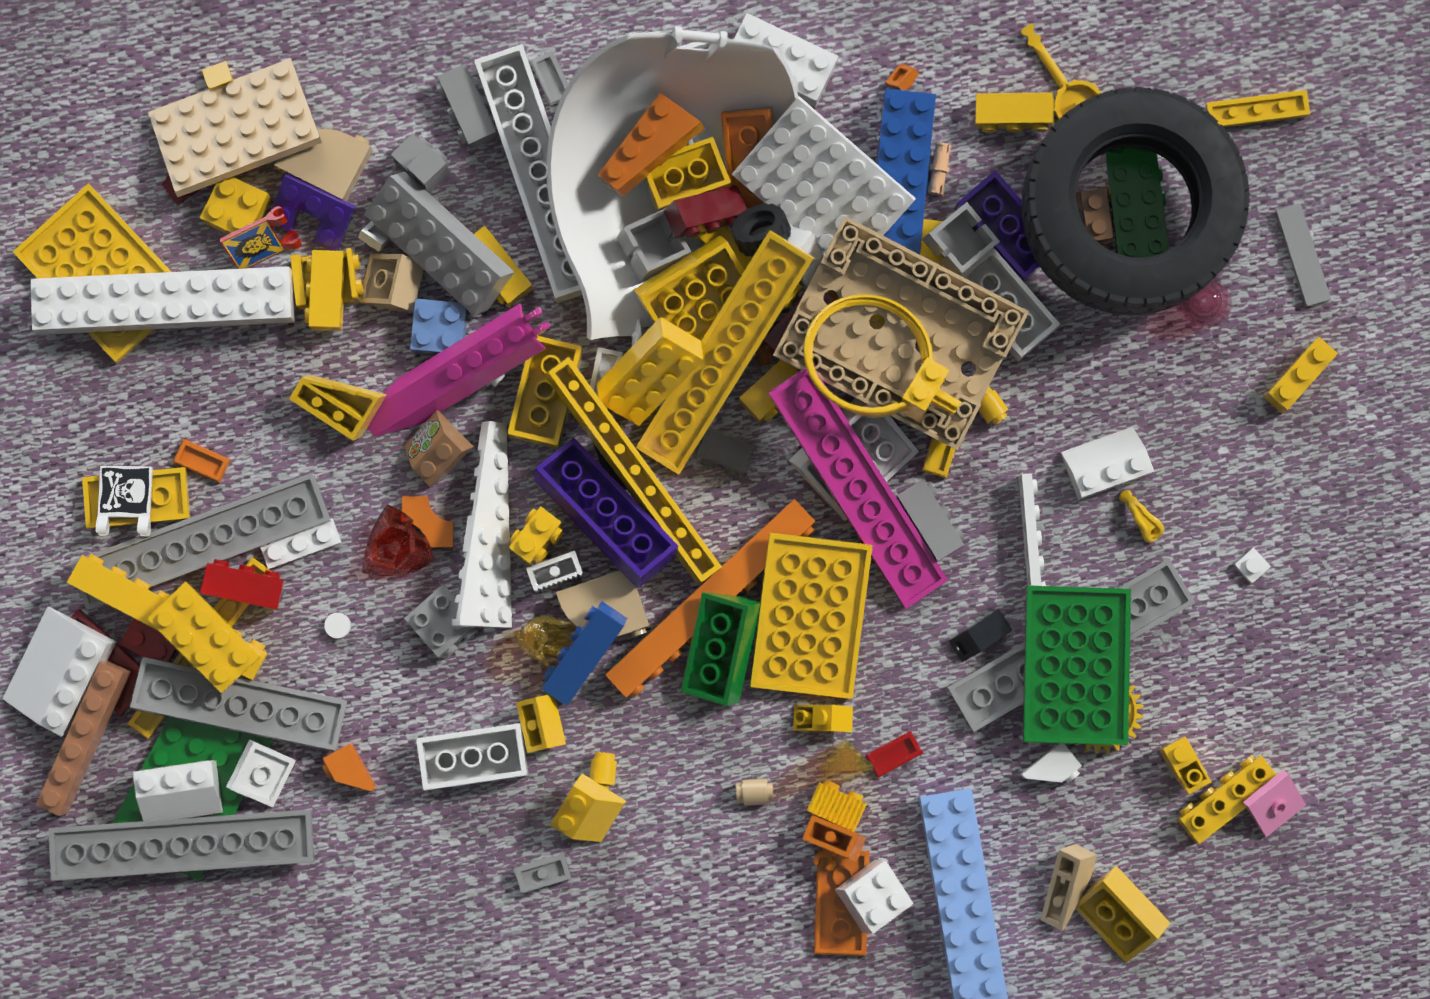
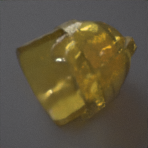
M541 615L524 623L521 630L516 634V641L528 657L549 667L550 664L545 658L547 656L556 658L563 646L568 648L573 642L570 637L576 627L572 622L555 619L548 615Z

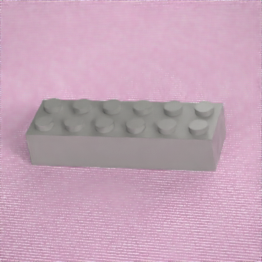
M406 172L389 176L364 214L472 315L487 311L515 273Z

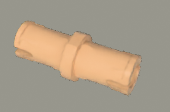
M935 143L933 164L929 167V171H931L927 191L929 194L944 195L946 174H949L950 171L948 167L952 147L950 144Z

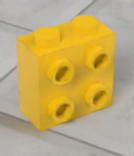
M541 506L538 510L533 509L525 519L526 526L523 530L517 529L509 539L511 544L509 549L530 566L543 562L548 555L546 551L551 543L555 545L564 534L562 532V522Z

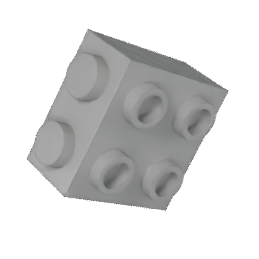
M444 584L404 618L438 658L443 656L448 658L458 649L457 643L462 639L467 641L477 633L476 627L452 626V619L457 617L458 604L455 603L456 598Z

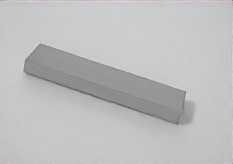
M1301 203L1276 210L1277 221L1305 308L1330 301V293Z

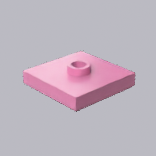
M1285 770L1277 774L1243 802L1265 837H1268L1306 806L1291 777Z

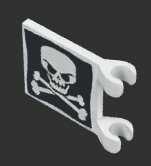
M100 466L98 517L96 522V532L100 536L109 535V518H139L137 525L138 534L143 537L150 536L153 467Z

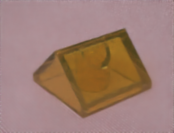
M844 740L818 767V772L873 771V765L847 740Z

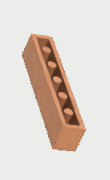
M109 661L99 662L36 806L58 816L68 814L131 671Z

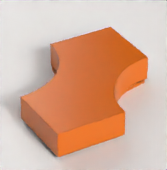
M402 496V522L418 527L426 538L428 548H454V522L439 518L432 511L428 496Z

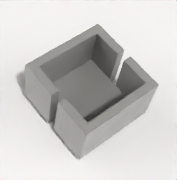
M968 202L922 239L936 257L939 255L943 257L940 261L942 265L958 275H961L1000 242L986 224L974 232L972 227L982 219Z
M665 209L623 227L616 238L626 257L632 256L630 264L640 282L659 274L691 253L684 237L676 239L674 237L669 242L668 239L672 237L673 232L663 212Z

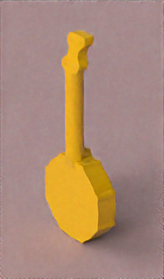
M1031 23L1021 30V35L1027 37V45L1034 49L1060 88L1056 92L1054 101V114L1057 120H1059L1073 107L1093 96H1097L1101 92L1095 86V83L1076 79L1068 83L1041 43V36L1035 34V26Z

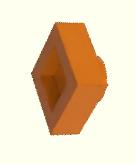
M900 63L885 83L891 89L906 91L912 87L919 73L914 67Z

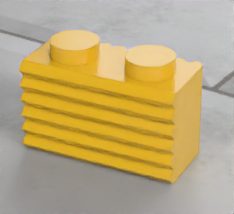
M826 780L824 784L819 782L806 811L855 832L867 803L862 802L864 797L853 791H849L848 795L838 791L840 786Z

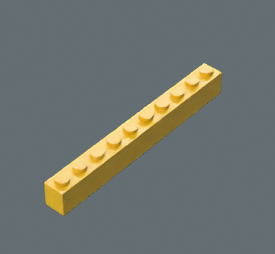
M568 357L544 374L636 502L679 546L676 557L695 583L703 582L722 567L572 360Z

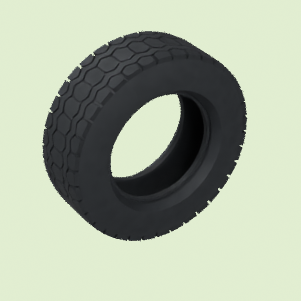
M1128 87L1103 92L1079 103L1065 113L1051 127L1037 148L1027 170L1022 190L1021 211L1025 236L1036 262L1040 265L1046 276L1052 280L1051 282L1062 292L1064 291L1066 295L1078 302L1080 301L1083 305L1102 312L1118 315L1152 314L1176 307L1191 299L1207 287L1225 268L1236 252L1245 231L1249 213V183L1242 156L1239 155L1240 152L1233 139H1230L1231 136L1222 124L1219 125L1218 120L1208 111H1203L1204 108L1193 101L1189 102L1187 98L1175 93L1171 94L1169 91L1147 87ZM1127 147L1145 149L1165 158L1178 170L1187 185L1191 200L1189 227L1178 245L1156 256L1134 258L1119 255L1108 250L1090 235L1079 215L1076 200L1077 185L1080 174L1085 166L1105 152Z

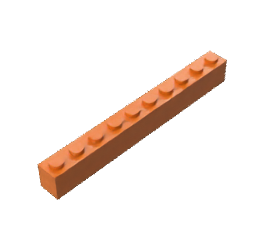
M794 499L606 673L605 676L626 698L630 695L633 698L638 696L645 689L642 684L647 679L655 680L664 671L661 666L668 660L673 663L683 653L680 649L687 642L691 645L702 592L738 596L743 590L748 593L758 584L756 578L764 572L769 532L808 537L815 530L812 526L816 521Z

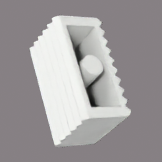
M575 551L526 568L533 590L536 593H539L540 590H548L549 587L553 588L554 585L558 586L559 583L563 585L564 582L568 583L569 580L573 581L574 578H582L584 575Z

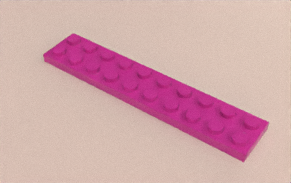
M805 367L767 392L862 543L873 545L871 557L903 608L907 609L947 582V577L839 406L831 402L817 389L808 374L807 368Z

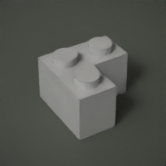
M412 133L391 156L409 176L430 194L450 175L448 169L450 164L447 162V157L438 148L433 150L432 146L422 136L417 138Z

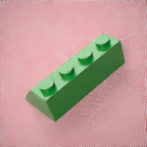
M702 592L681 692L725 706L740 702L761 603L739 596Z

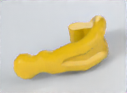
M1130 490L1122 491L1119 494V500L1127 503V507L1132 513L1134 522L1141 531L1143 539L1147 543H1153L1158 540L1164 533V526L1161 521L1150 514L1145 506L1139 503L1136 497L1132 496Z

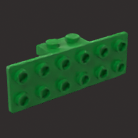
M1129 147L1105 152L1117 254L1127 257L1145 258L1168 251L1169 245L1164 213L1166 195L1165 191L1161 189L1163 171L1162 167L1158 165L1157 154L1149 150Z

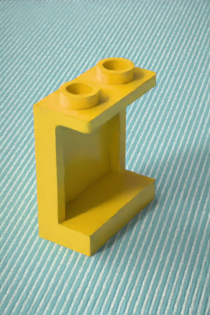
M348 248L344 252L346 255L344 304L359 302V295L363 294L362 280H357L356 270H360L359 255H354L352 248ZM301 254L290 255L295 301L299 310L309 308L310 298H306V283H311V273L307 272V259L312 257H302Z

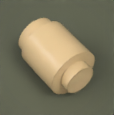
M767 778L742 780V783H736L737 803H744V806L769 804V799H774L773 783H768Z

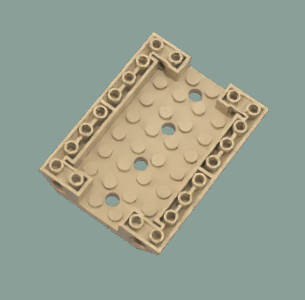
M844 216L773 355L801 370L806 367L804 361L805 336L813 319L827 306L823 297L829 290L835 291L838 294V299L851 295L869 294L885 297L899 303L908 309L923 325L930 339L934 361L950 370L940 390L961 401V404L956 413L952 415L931 403L920 423L902 412L894 414L892 417L958 450L981 406L980 402L1003 358H1006L1030 311ZM858 305L837 311L823 322L814 338L813 363L822 381L873 407L903 402L904 394L923 365L920 352L915 348L916 339L908 325L894 313L876 306ZM874 314H879L884 319V325L880 329H873L870 326L869 320ZM967 361L975 365V373L969 377L961 372L962 364Z

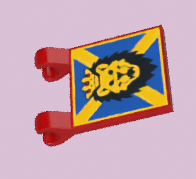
M280 206L274 207L266 217L219 239L237 269H247L284 250H296L302 246L299 235L295 230L289 231L280 240L272 226H282L287 223L284 210Z

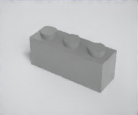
M466 64L437 76L440 84L436 85L441 98H447L450 107L446 109L452 122L458 121L461 129L457 130L462 144L468 143L469 148L472 149L497 138L498 135Z
M923 479L898 494L896 498L936 562H939L963 547L962 540L965 538L958 526L953 528L949 518H951V515L944 504L940 506L935 499L938 494L930 482L926 484Z

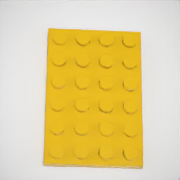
M89 183L13 251L37 279L171 272ZM155 329L88 333L116 363H119Z
M769 532L750 687L853 699L873 545Z

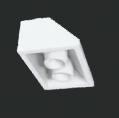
M1133 427L1061 452L1078 500L1140 479L1154 472L1147 450Z
M214 760L133 772L136 799L143 821L183 819L223 813L217 764Z

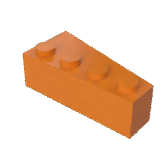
M659 93L599 172L598 176L603 183L623 197L648 177L651 171L664 164L667 158L678 149L681 150L688 144L689 140L699 135L705 128L701 121L665 95Z

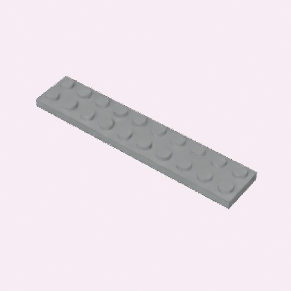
M310 473L151 532L148 537L139 536L93 553V555L104 560L102 565L111 570L113 566H116L127 572L125 578L133 582L138 578L150 584V589L204 569L207 563L213 564L214 559L229 560L264 545L331 521L315 474ZM79 559L70 562L72 570H74ZM80 590L87 611L107 605V603Z
M1170 559L1165 560L1119 587L1131 589L1130 641L1195 603ZM1025 642L947 687L972 732L977 731L1024 703Z
M312 810L48 828L51 881L315 862Z

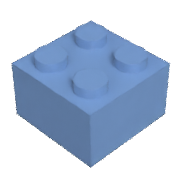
M415 299L410 344L411 352L413 354L435 356L466 337L468 310L461 303Z

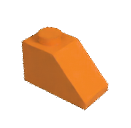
M352 743L323 758L325 765L322 767L329 779L334 778L336 782L368 791L378 789Z

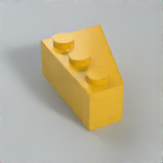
M310 374L301 377L289 399L354 441L363 436L387 394Z

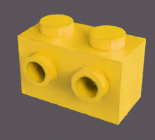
M545 695L516 702L527 753L566 744L554 697Z

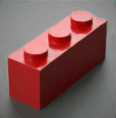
M214 559L213 564L207 563L200 593L278 610L285 579L280 578L281 573L265 570L264 575L254 573V567L239 565V569L230 568L227 561Z

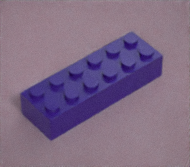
M574 437L535 468L534 481L637 589L676 558L679 546Z

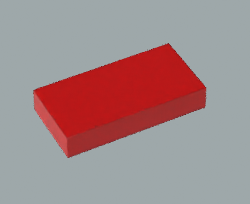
M909 731L865 756L877 778L920 756L923 752L914 735Z

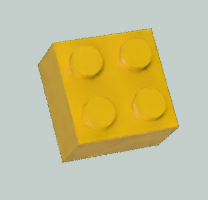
M230 177L216 183L200 219L204 224L230 234L263 218L272 198L267 192L234 177Z

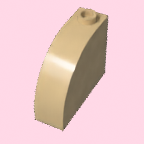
M318 129L322 143L276 161L274 166L279 172L285 175L288 173L347 201L373 150L368 145L370 142L362 136L356 135L354 138L341 131Z
M620 570L556 592L562 610L576 627L578 625L583 627L587 622L584 617L592 605L597 608L599 603L603 601L627 617L623 629L616 638L630 634L632 638H636L646 634V629L651 628L637 588Z

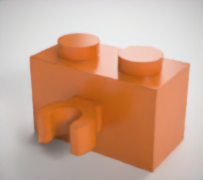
M812 815L802 839L823 848L822 852L815 856L814 864L820 866L821 861L827 858L828 865L826 869L832 871L836 865L834 858L836 853L857 862L867 837Z

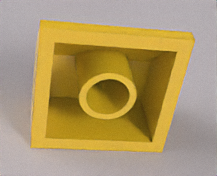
M582 773L573 785L550 826L571 839L602 842L626 800Z

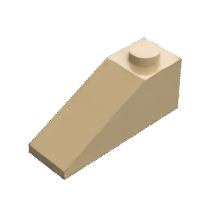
M1077 844L1059 849L1041 921L1061 931L1065 929L1091 879L1097 854Z

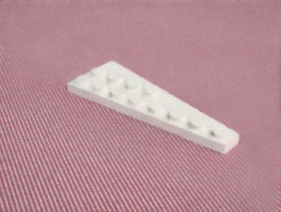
M487 421L481 424L478 444L480 463L474 471L477 483L475 492L471 493L470 498L474 503L472 515L467 518L463 545L465 564L459 572V579L462 580L460 595H456L455 603L458 604L456 619H452V626L512 628L507 423Z

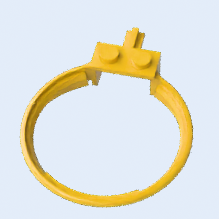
M851 295L827 305L811 322L804 341L805 365L817 389L837 406L859 415L875 418L892 416L902 412L919 423L931 403L952 415L956 413L961 401L940 390L950 370L934 361L930 339L923 325L908 309L899 303L877 295ZM869 305L894 313L908 325L917 341L923 365L904 394L903 402L900 404L895 402L882 407H860L841 400L824 386L814 367L813 343L818 329L827 318L847 307Z

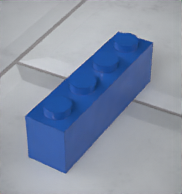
M603 601L599 603L597 608L592 605L584 617L587 620L583 627L577 626L570 637L573 642L568 648L566 646L562 647L556 656V659L559 660L554 668L549 666L542 676V679L545 681L541 689L566 706H568L626 623L627 617Z

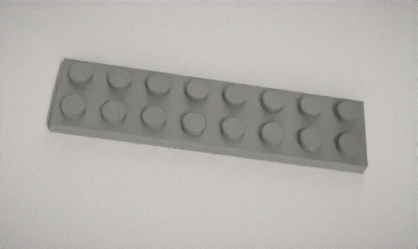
M142 657L130 709L335 752L347 700L243 678L236 680L224 693H221L196 668Z

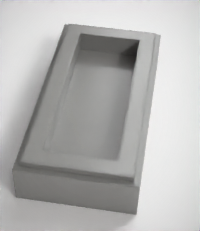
M552 50L530 60L550 107L559 104L568 86L567 80Z

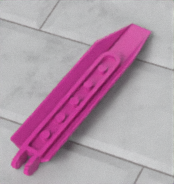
M518 304L398 378L383 392L387 396L367 428L374 436H380L422 424L436 410L440 412L446 410L546 349L536 338L539 334L551 327L548 322L542 323L535 329H532L529 321L538 318L543 313L541 308H537L523 316L522 306Z

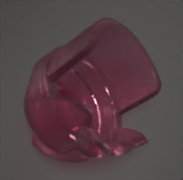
M1212 280L1202 291L1182 303L1181 312L1196 326L1219 324L1228 318L1231 312V295L1222 284Z

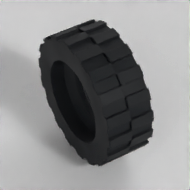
M762 203L761 205H754L744 210L733 221V227H731V234L739 251L747 257L755 255L770 230L787 241L791 235V227L784 211L780 206H775L772 203ZM772 225L761 234L751 235L752 232L760 227Z

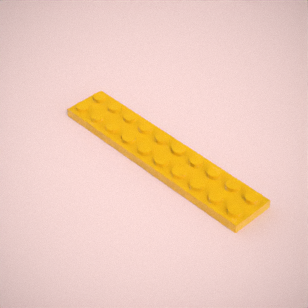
M770 230L703 337L701 341L703 361L665 399L636 446L638 450L679 475L810 266L814 259L813 256Z

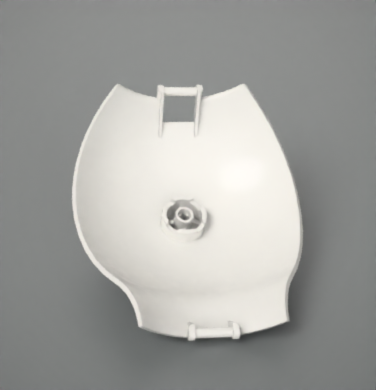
M674 27L672 33H629L608 43L595 52L572 77L560 99L551 125L547 153V186L556 233L583 294L587 314L588 339L632 336L633 346L643 336L641 327H651L654 324L633 290L649 279L640 282L630 264L632 256L626 257L616 239L623 227L656 213L646 180L641 181L622 197L601 181L598 176L599 172L659 93H662L701 121L705 128L703 132L689 140L687 145L713 137L728 173L721 112L772 108L775 124L798 98L792 72L778 49L767 45L728 39L727 32L725 31L709 33L682 30V27ZM681 41L712 43L708 50L678 47ZM771 225L760 227L752 232L751 235L761 234ZM674 234L670 239H668L669 242H671V240L674 238ZM684 236L691 253L704 246L695 237L687 239Z

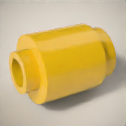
M989 386L980 402L981 406L978 411L987 424L993 422L994 425H997L1008 417L1005 412L1009 409L996 390H992Z
M595 752L594 758L591 759L589 778L608 790L609 786H615L617 767L615 754Z

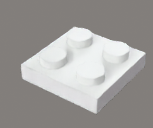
M249 739L226 787L273 807L296 760Z

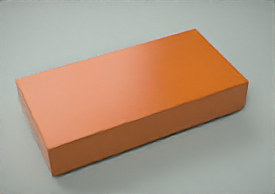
M183 439L173 460L174 463L221 483L231 461L222 455Z

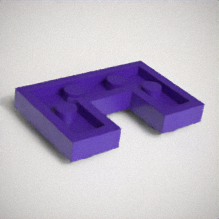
M288 173L284 175L272 209L280 206L284 210L287 223L280 227L288 231L293 230L300 210L320 219L321 222L313 243L329 251L339 250L356 206Z

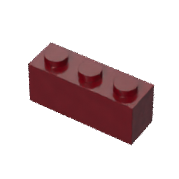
M737 185L674 200L663 212L675 239L684 236L690 239L704 231H707L709 234L723 226L733 227V221L747 207Z

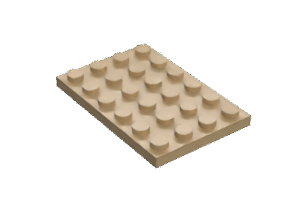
M291 58L234 79L233 82L216 90L208 89L148 112L177 197L322 143Z

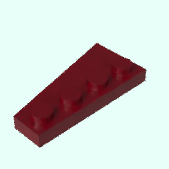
M77 609L70 617L112 639L81 609ZM116 642L108 661L131 671L114 709L118 717H122L130 708L141 664Z

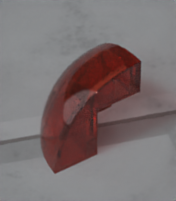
M386 505L379 515L368 539L362 573L375 576H400L418 571L433 561L431 547L425 534L421 536L412 526L413 520L407 514L391 505Z

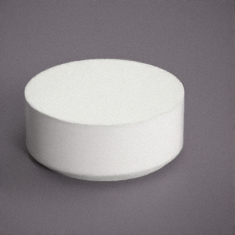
M333 613L325 621V631L335 639L346 637L351 630L350 619L342 613Z

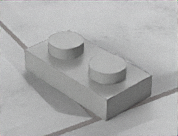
M565 853L514 868L521 893L572 879Z

